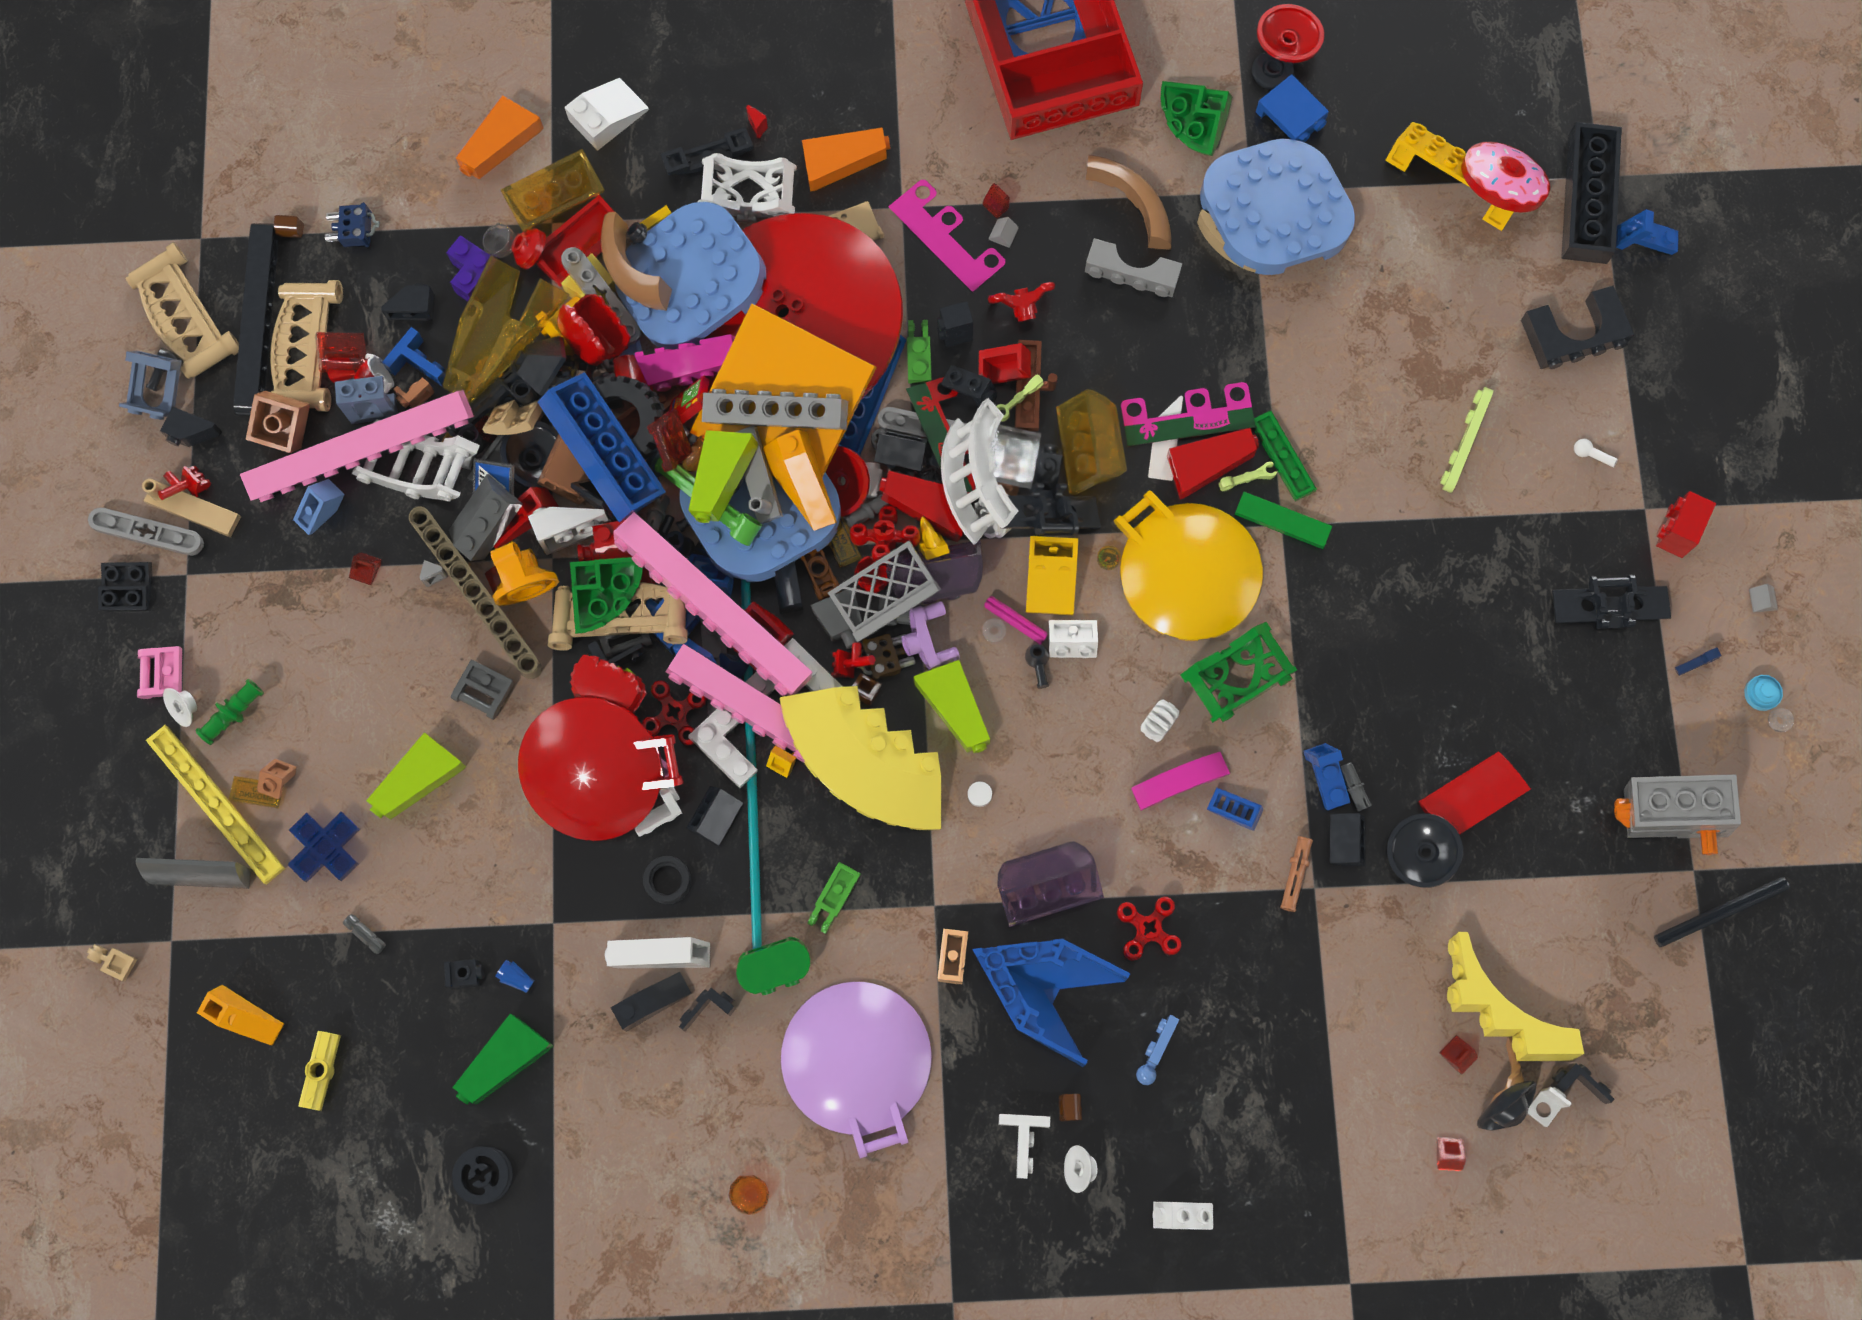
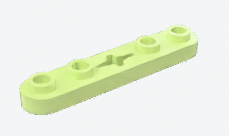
M1484 387L1482 391L1478 389L1475 394L1473 403L1476 406L1474 411L1469 410L1464 423L1468 425L1458 450H1453L1448 461L1449 464H1452L1450 470H1445L1441 478L1442 490L1452 493L1458 482L1491 400L1492 389Z

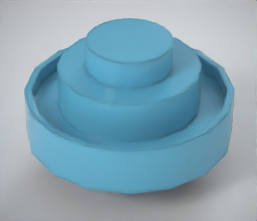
M1759 675L1752 678L1746 684L1744 696L1752 708L1759 711H1768L1775 708L1781 702L1783 689L1775 678L1769 675Z

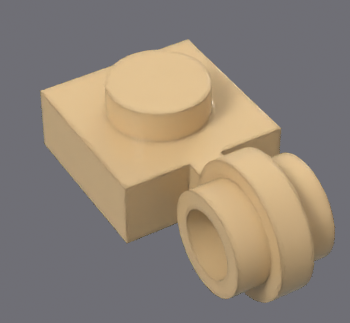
M94 944L92 948L89 947L87 951L89 953L87 956L89 960L98 964L105 961L100 971L121 981H126L137 958L116 948H112L109 955H106L108 950Z

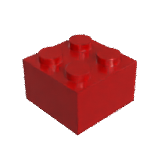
M1691 491L1684 497H1679L1674 505H1670L1665 514L1668 520L1665 525H1661L1656 534V537L1659 538L1656 547L1683 558L1699 544L1716 503Z

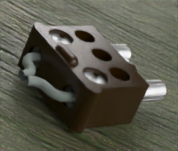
M886 634L869 640L865 638L862 640L861 657L862 653L864 656L873 655L875 657V664L868 665L869 671L864 666L857 668H861L865 674L871 675V678L878 682V680L900 674L901 668L914 665L915 660L913 656L898 660V657L905 655L903 647L895 649L894 646L902 644L901 638L904 635L891 638L890 634Z

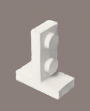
M999 1114L998 1125L1018 1126L1016 1178L1027 1179L1028 1173L1032 1174L1033 1158H1028L1029 1147L1034 1146V1132H1029L1030 1127L1049 1128L1050 1117Z

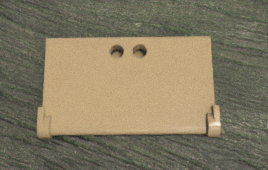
M868 201L828 216L856 227L872 240L884 238V233L881 227L878 226Z

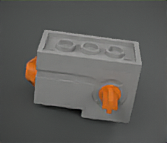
M1737 776L1631 777L1624 788V798L1617 799L1614 803L1615 818L1627 827V838H1701L1702 855L1718 854L1716 837H1729L1741 825Z

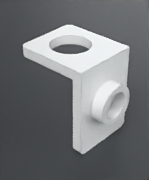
M1555 1087L1543 1088L1528 1108V1114L1544 1127H1548L1560 1109L1570 1107L1572 1103L1566 1099V1095ZM1541 1102L1547 1103L1550 1107V1114L1547 1117H1541L1537 1114L1536 1107Z

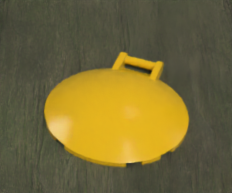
M1149 490L1143 495L1144 498L1128 512L1114 519L1116 526L1128 538L1120 564V577L1127 602L1135 614L1150 628L1160 634L1176 637L1178 640L1198 641L1211 637L1216 638L1231 631L1248 616L1260 594L1263 567L1255 541L1241 523L1222 510L1195 503L1176 504L1166 507ZM1150 505L1155 511L1133 528L1129 522Z

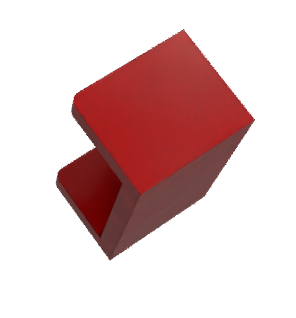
M1022 343L979 350V375L991 379L993 384L1031 378V351Z

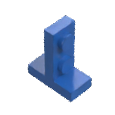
M1646 209L1617 226L1616 248L1623 250L1636 243L1673 255L1678 252V231L1653 223L1654 212Z
M411 327L383 360V365L395 376L407 362L443 387L448 381L444 374L445 369L435 361L430 363L426 360V355L418 350L424 340L419 332Z
M1327 743L1304 750L1305 759L1312 763L1325 809L1330 810L1350 803L1339 761L1343 760L1341 751Z

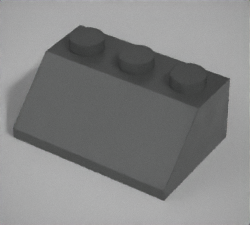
M486 474L449 529L453 546L470 561L484 560L523 503L508 492L493 477Z

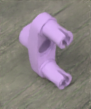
M941 601L925 607L918 606L910 609L909 618L912 633L906 634L901 638L906 654L911 656L919 653L921 660L928 670L960 660L956 647L936 653L926 623L928 620L946 614L944 604Z

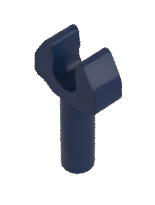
M1716 647L1675 667V671L1680 676L1702 665L1709 664L1719 659L1722 655Z

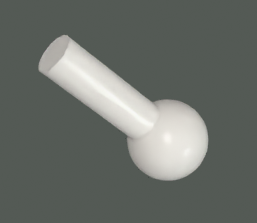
M1580 439L1574 445V452L1580 457L1590 456L1613 468L1618 461L1617 458L1594 448L1592 442L1588 439Z

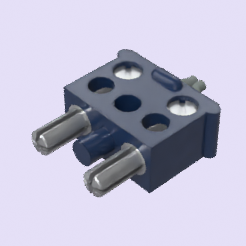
M364 202L361 205L339 206V212L326 214L328 221L339 220L338 223L331 224L332 231H338V233L325 234V240L327 242L339 241L343 247H369L370 238L374 234L375 229L380 227V222L375 220L374 214H372V211ZM371 219H372L373 223H375V225L372 227V229H371Z

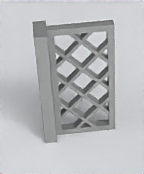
M907 541L829 591L828 594L852 630V635L859 642L940 591L941 588L931 576L911 542ZM908 548L913 556L911 566L897 563L899 553ZM895 556L894 562L888 561ZM915 561L920 568L914 567ZM881 564L893 565L890 579L877 576ZM896 566L910 569L907 583L894 580ZM873 569H875L874 575L867 574ZM913 570L922 571L928 581L920 586L911 584ZM863 576L873 578L870 592L857 589L859 578ZM876 579L889 582L887 595L874 593ZM853 582H855L853 588H852V587H847L848 585H850V584H852ZM893 583L906 585L903 597L895 598L890 596ZM909 586H910V587H915L914 590H912V591H910V592L908 593V591H909ZM842 589L853 591L850 604L841 603L836 593ZM856 592L869 595L866 608L853 605ZM872 596L886 598L884 609L881 611L870 609ZM889 599H890V600H895V602H893L892 604L888 605ZM844 607H849L848 613ZM852 609L866 611L864 621L855 626L851 619ZM869 612L875 613L873 616L868 618Z

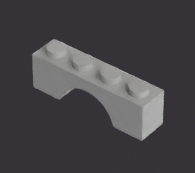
M1094 238L1086 261L1085 272L1095 278L1103 277L1110 279L1116 284L1124 283L1131 285L1140 291H1152L1161 297H1173L1182 263L1160 257L1151 266L1135 268L1121 260L1117 253L1116 244Z

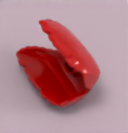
M587 294L576 302L573 307L563 304L560 308L557 319L559 330L573 351L588 364L598 366L603 363V360H610L623 355L624 351L628 349L631 337L627 327L621 325L620 318L616 316V312L611 307L605 305L601 295Z
M583 655L578 663L574 664L570 681L574 698L597 697L606 699L610 703L619 707L623 706L630 712L635 713L647 694L645 684L642 683L640 677L624 671L614 663H609L603 659L599 660L598 656Z

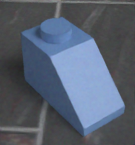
M329 479L307 487L293 520L308 535H311L338 510L345 494Z

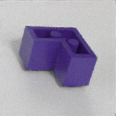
M460 235L446 252L451 263L460 269L450 283L457 295L474 306L502 270L497 259Z

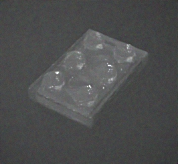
M998 425L995 438L991 443V450L994 451L996 465L994 475L997 482L1031 489L1041 433Z

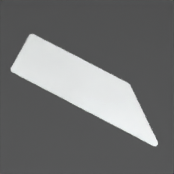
M1183 396L1175 400L1159 417L1181 414ZM1178 439L1152 443L1149 478L1173 480L1167 453L1169 448L1177 447Z

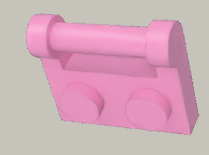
M181 647L138 650V658L140 659V689L137 690V698L150 699L152 697H162L164 690L167 688L175 689L179 693L182 692ZM155 658L154 688H150V659Z

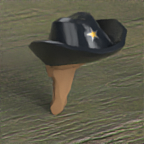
M1507 1037L1506 1041L1511 1075L1507 1079L1505 1088L1495 1094L1490 1105L1479 1117L1477 1126L1480 1129L1493 1131L1517 1126L1526 1118L1528 1108L1532 1104L1536 1092V1082H1524L1521 1064L1517 1061L1516 1054L1512 1049V1037Z

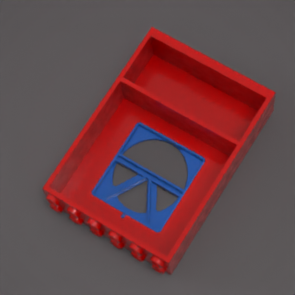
M964 0L1010 140L1139 106L1143 81L1114 0H1064L1070 9L1052 14L1050 12L1054 0H1044L1040 17L1019 0ZM1009 8L1015 9L1026 21L1007 25L1006 18ZM1075 19V33L1070 43L1026 53L1010 37L1011 35Z

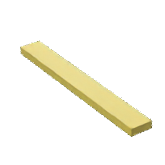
M164 725L146 740L264 884L267 885L286 869L167 725Z

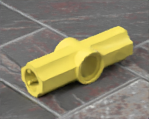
M318 1031L311 1059L305 1067L306 1079L299 1107L322 1111L329 1080L334 1075L335 1069L333 1065L341 1035ZM322 1064L324 1066V1073L321 1077H317L315 1074L316 1067Z

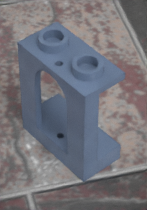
M138 350L126 351L125 361L132 362L127 402L119 403V407L127 408L128 413L142 415V412L150 414V418L164 420V417L168 416L172 407H175L182 361ZM147 366L167 370L163 401L157 407L149 406L143 398Z
M383 376L335 382L336 404L351 424L371 422L376 419L383 420L398 414L396 395L384 392Z

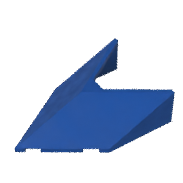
M1064 939L972 949L1016 1029L1084 1067L1088 1060L1082 1057L1053 1006V1002L1060 989L1125 982L1130 973Z

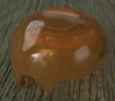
M704 435L697 439L688 451L689 456L682 460V466L685 470L690 472L697 471L705 438Z
M755 1175L739 1176L730 1185L729 1198L731 1204L742 1214H757L765 1209L769 1201L770 1193L766 1183Z

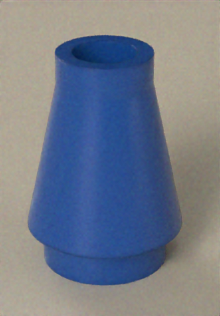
M507 959L495 976L500 979L499 982L522 990L527 993L535 981L514 961L511 963Z

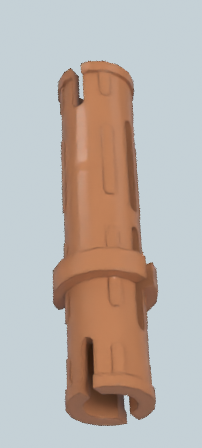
M1301 836L1297 838L1294 856L1289 861L1291 868L1280 906L1281 909L1291 912L1296 911L1305 870L1310 864L1308 858L1313 843L1312 839ZM1301 852H1303L1299 871H1296ZM1297 877L1293 895L1290 896L1294 878Z

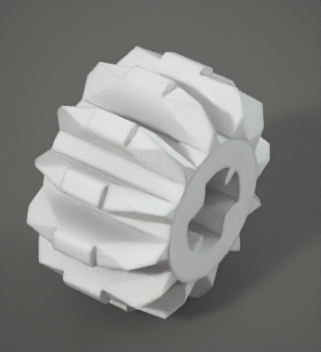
M1164 699L1160 700L1142 723L1141 731L1149 739H1153L1156 742L1161 741L1178 718L1179 710L1172 703Z

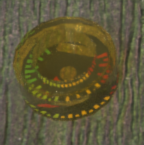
M1110 545L1102 547L1097 555L1098 565L1105 570L1115 569L1121 560L1120 551Z

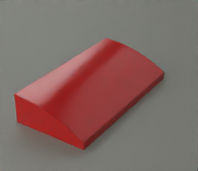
M600 195L595 197L546 238L543 252L536 261V264L560 288L562 287L561 283L569 276L562 265L561 259L566 249L570 247L578 248L586 257L592 253L597 258L602 253L601 231L604 216L614 211Z
M1498 751L1420 800L1418 804L1425 814L1437 815L1450 822L1460 835L1531 789L1511 763Z

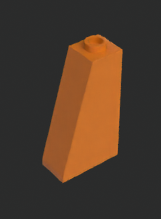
M502 95L456 157L460 171L468 177L472 175L477 179L482 178L543 130L544 127L540 117Z
M883 128L802 140L810 192L887 159L886 150L890 149L889 137L884 136Z

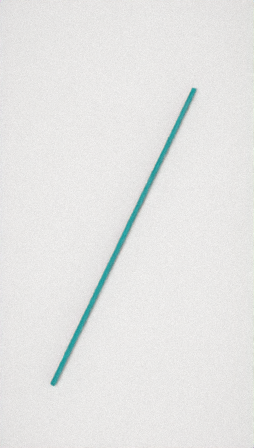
M741 579V608L745 611L751 604L750 582ZM750 665L744 674V682L753 675V668ZM745 722L746 759L756 768L755 732L752 730L753 726ZM757 774L747 781L752 949L762 946Z

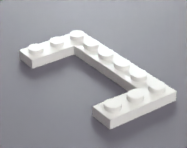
M792 638L784 645L787 650L812 671V677L805 685L811 692L843 687L795 639ZM757 672L745 682L766 696L775 690V684L769 679L764 680ZM716 709L689 734V739L741 788L757 773V769L725 738L739 722L731 717L732 713L726 709H723V711Z

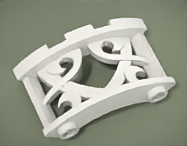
M714 153L702 159V164L704 165L701 200H698V202L717 204L725 208L731 216H737V221L756 222V218H772L795 213V207L792 206L794 171L797 170V166L789 162L788 159L777 158L769 161L751 162L728 158L720 153ZM714 169L725 173L720 174L717 172V177L722 183L713 178ZM783 175L782 183L777 185L780 181V176L777 178H773V176ZM748 178L764 189L757 193L750 203L744 202L741 195L732 189L736 184ZM712 186L717 188L714 194H712ZM782 191L781 199L778 195V192ZM731 196H733L734 198H736V201L728 199H731ZM762 198H764V201H766L758 203V201Z

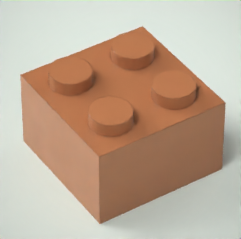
M269 391L254 394L246 440L288 453L301 449L310 404Z

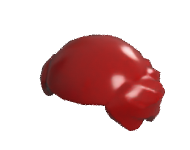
M866 556L858 562L854 575L874 563L871 556ZM887 565L879 566L877 576L890 579ZM873 569L867 574L874 575L875 569ZM863 576L859 578L858 585L870 592L873 578ZM876 579L874 593L883 590L889 582Z

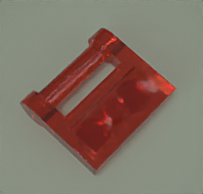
M316 332L315 341L320 372H328V370H358L360 365L367 360L365 358L364 333ZM327 358H357L358 361H328Z
M677 410L667 412L647 426L649 434L653 435L663 461L661 465L664 472L674 470L679 463L693 454Z

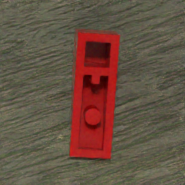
M530 487L518 498L523 505L494 545L495 549L531 529L532 525L528 516L533 514V511L536 509L559 507L548 489Z

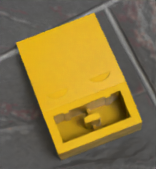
M1030 536L1026 613L1074 615L1078 538Z

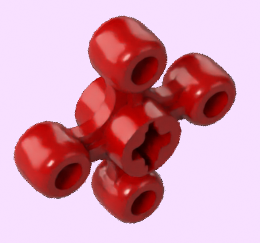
M891 505L883 506L880 509V521L874 525L873 529H867L865 525L860 523L850 528V539L853 544L862 546L868 541L875 542L876 546L872 550L874 563L889 554L890 550L896 547V542L904 544L910 541L913 547H916L921 540L920 531L915 526H906L903 530L895 529L894 526L897 524L898 514L895 507ZM883 563V564H881L880 566L882 567V566H886V565H888V564Z
M663 680L654 682L651 686V693L662 703V711L658 716L645 718L642 725L648 732L647 725L651 722L655 723V729L650 731L652 736L657 735L663 726L673 725L678 730V738L682 744H694L690 739L685 740L683 737L685 732L689 731L692 733L695 730L687 724L686 715L692 709L703 708L707 698L702 696L701 702L694 703L693 698L696 695L690 692L685 700L676 701L671 697L670 686L667 682ZM663 686L665 688L664 693L658 694L656 692L657 688ZM670 705L676 710L680 708L681 711L678 712L679 720L673 716L668 717L671 713Z
M1159 898L1155 903L1154 912L1149 916L1139 914L1136 907L1130 902H1124L1119 905L1117 909L1118 918L1123 922L1133 924L1137 931L1136 937L1127 942L1123 948V954L1128 960H1138L1143 954L1144 945L1150 941L1159 943L1165 954L1175 955L1180 951L1181 940L1175 935L1166 934L1162 929L1163 919L1170 916L1175 909L1174 901L1171 898ZM1166 903L1169 906V910H1163L1161 904ZM1123 909H1129L1131 915L1125 916ZM1154 922V927L1152 928V930L1155 933L1149 932V934H1146L1145 936L1144 931L1146 927L1144 925L1148 926L1150 923ZM1168 941L1175 943L1174 949L1168 947ZM1129 947H1135L1137 954H1131Z

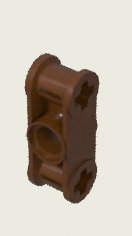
M814 549L800 557V560L807 570L818 600L822 601L830 597L828 592L839 586V583L832 573L823 549L818 552ZM820 564L824 566L825 570L821 574H815L812 571L813 566Z

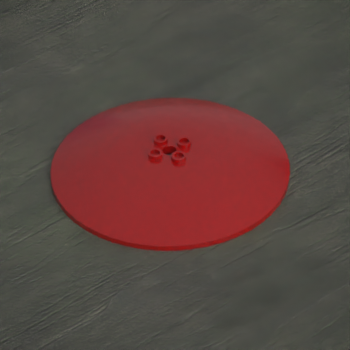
M810 213L779 215L742 229L762 257L766 267V279L763 280L761 288L763 293L755 305L778 316L781 309H789L788 314L780 318L876 366L877 368L862 398L866 396L882 377L891 362L902 328L903 302L897 276L883 251L861 230L844 221L825 215ZM741 310L706 336L705 339L729 334L736 337L746 314ZM717 374L714 375V378L709 379L710 383L707 393H709Z

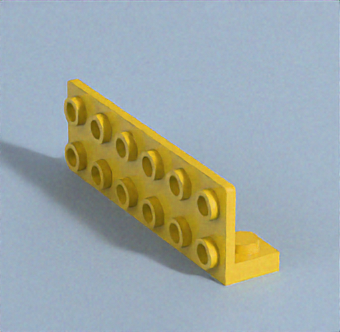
M1412 122L1398 137L1386 158L1387 162L1405 172L1414 156L1418 155L1469 186L1461 170L1462 160L1466 155L1465 151L1459 147L1452 146L1443 137L1429 132L1421 124ZM1491 204L1482 220L1502 231L1514 212Z

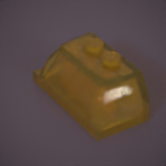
M583 149L500 190L522 232L605 192Z
M1086 389L1056 407L1069 494L1077 495L1096 484L1115 479L1127 471L1116 405L1104 395L1094 390Z

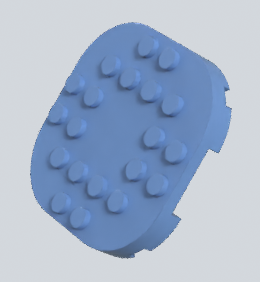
M1276 139L1227 153L1216 159L1209 166L1201 186L1200 201L1202 208L1205 211H1209L1224 240L1223 249L1225 253L1240 267L1243 268L1245 265L1255 269L1257 274L1276 275L1284 273L1287 267L1319 257L1327 260L1344 248L1354 227L1355 214L1352 203L1329 161L1316 148L1298 140Z
M696 202L685 205L671 213L647 231V236L643 242L631 244L627 251H625L627 259L634 269L644 274L660 276L672 289L667 311L641 305L639 302L626 296L615 284L618 296L648 339L658 348L664 347L665 349L675 350L678 349V344L682 343L700 345V340L705 339L706 336L741 310L746 314L751 303L755 305L763 293L761 288L763 280L766 279V267L760 254L725 208L710 202Z
M699 460L688 470L695 477ZM826 472L822 479L837 523L814 531L775 477L771 476L783 517L762 524V528L750 546L735 540L729 534L730 529L721 521H710L709 523L696 521L688 511L691 497L681 489L680 504L687 523L691 526L713 565L722 574L732 579L734 577L744 579L746 582L763 581L776 576L775 571L814 549L817 552L820 551L835 536L839 520L841 519V507L836 488ZM744 476L742 485L731 497L729 504L741 514L746 513L757 520L755 511L749 508L751 497Z

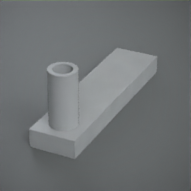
M753 425L737 431L738 433H752L758 442V449L744 473L751 497L749 508L755 511L756 518L761 524L783 517L757 427Z

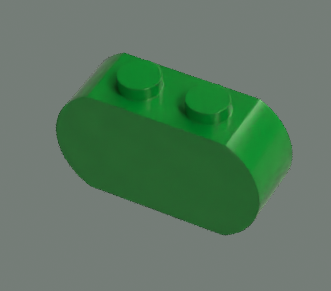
M790 936L743 952L738 959L736 968L739 984L750 993H762V995L771 994L776 991L775 987L784 984L786 987L799 984V979L804 978L810 968L808 948L801 940Z

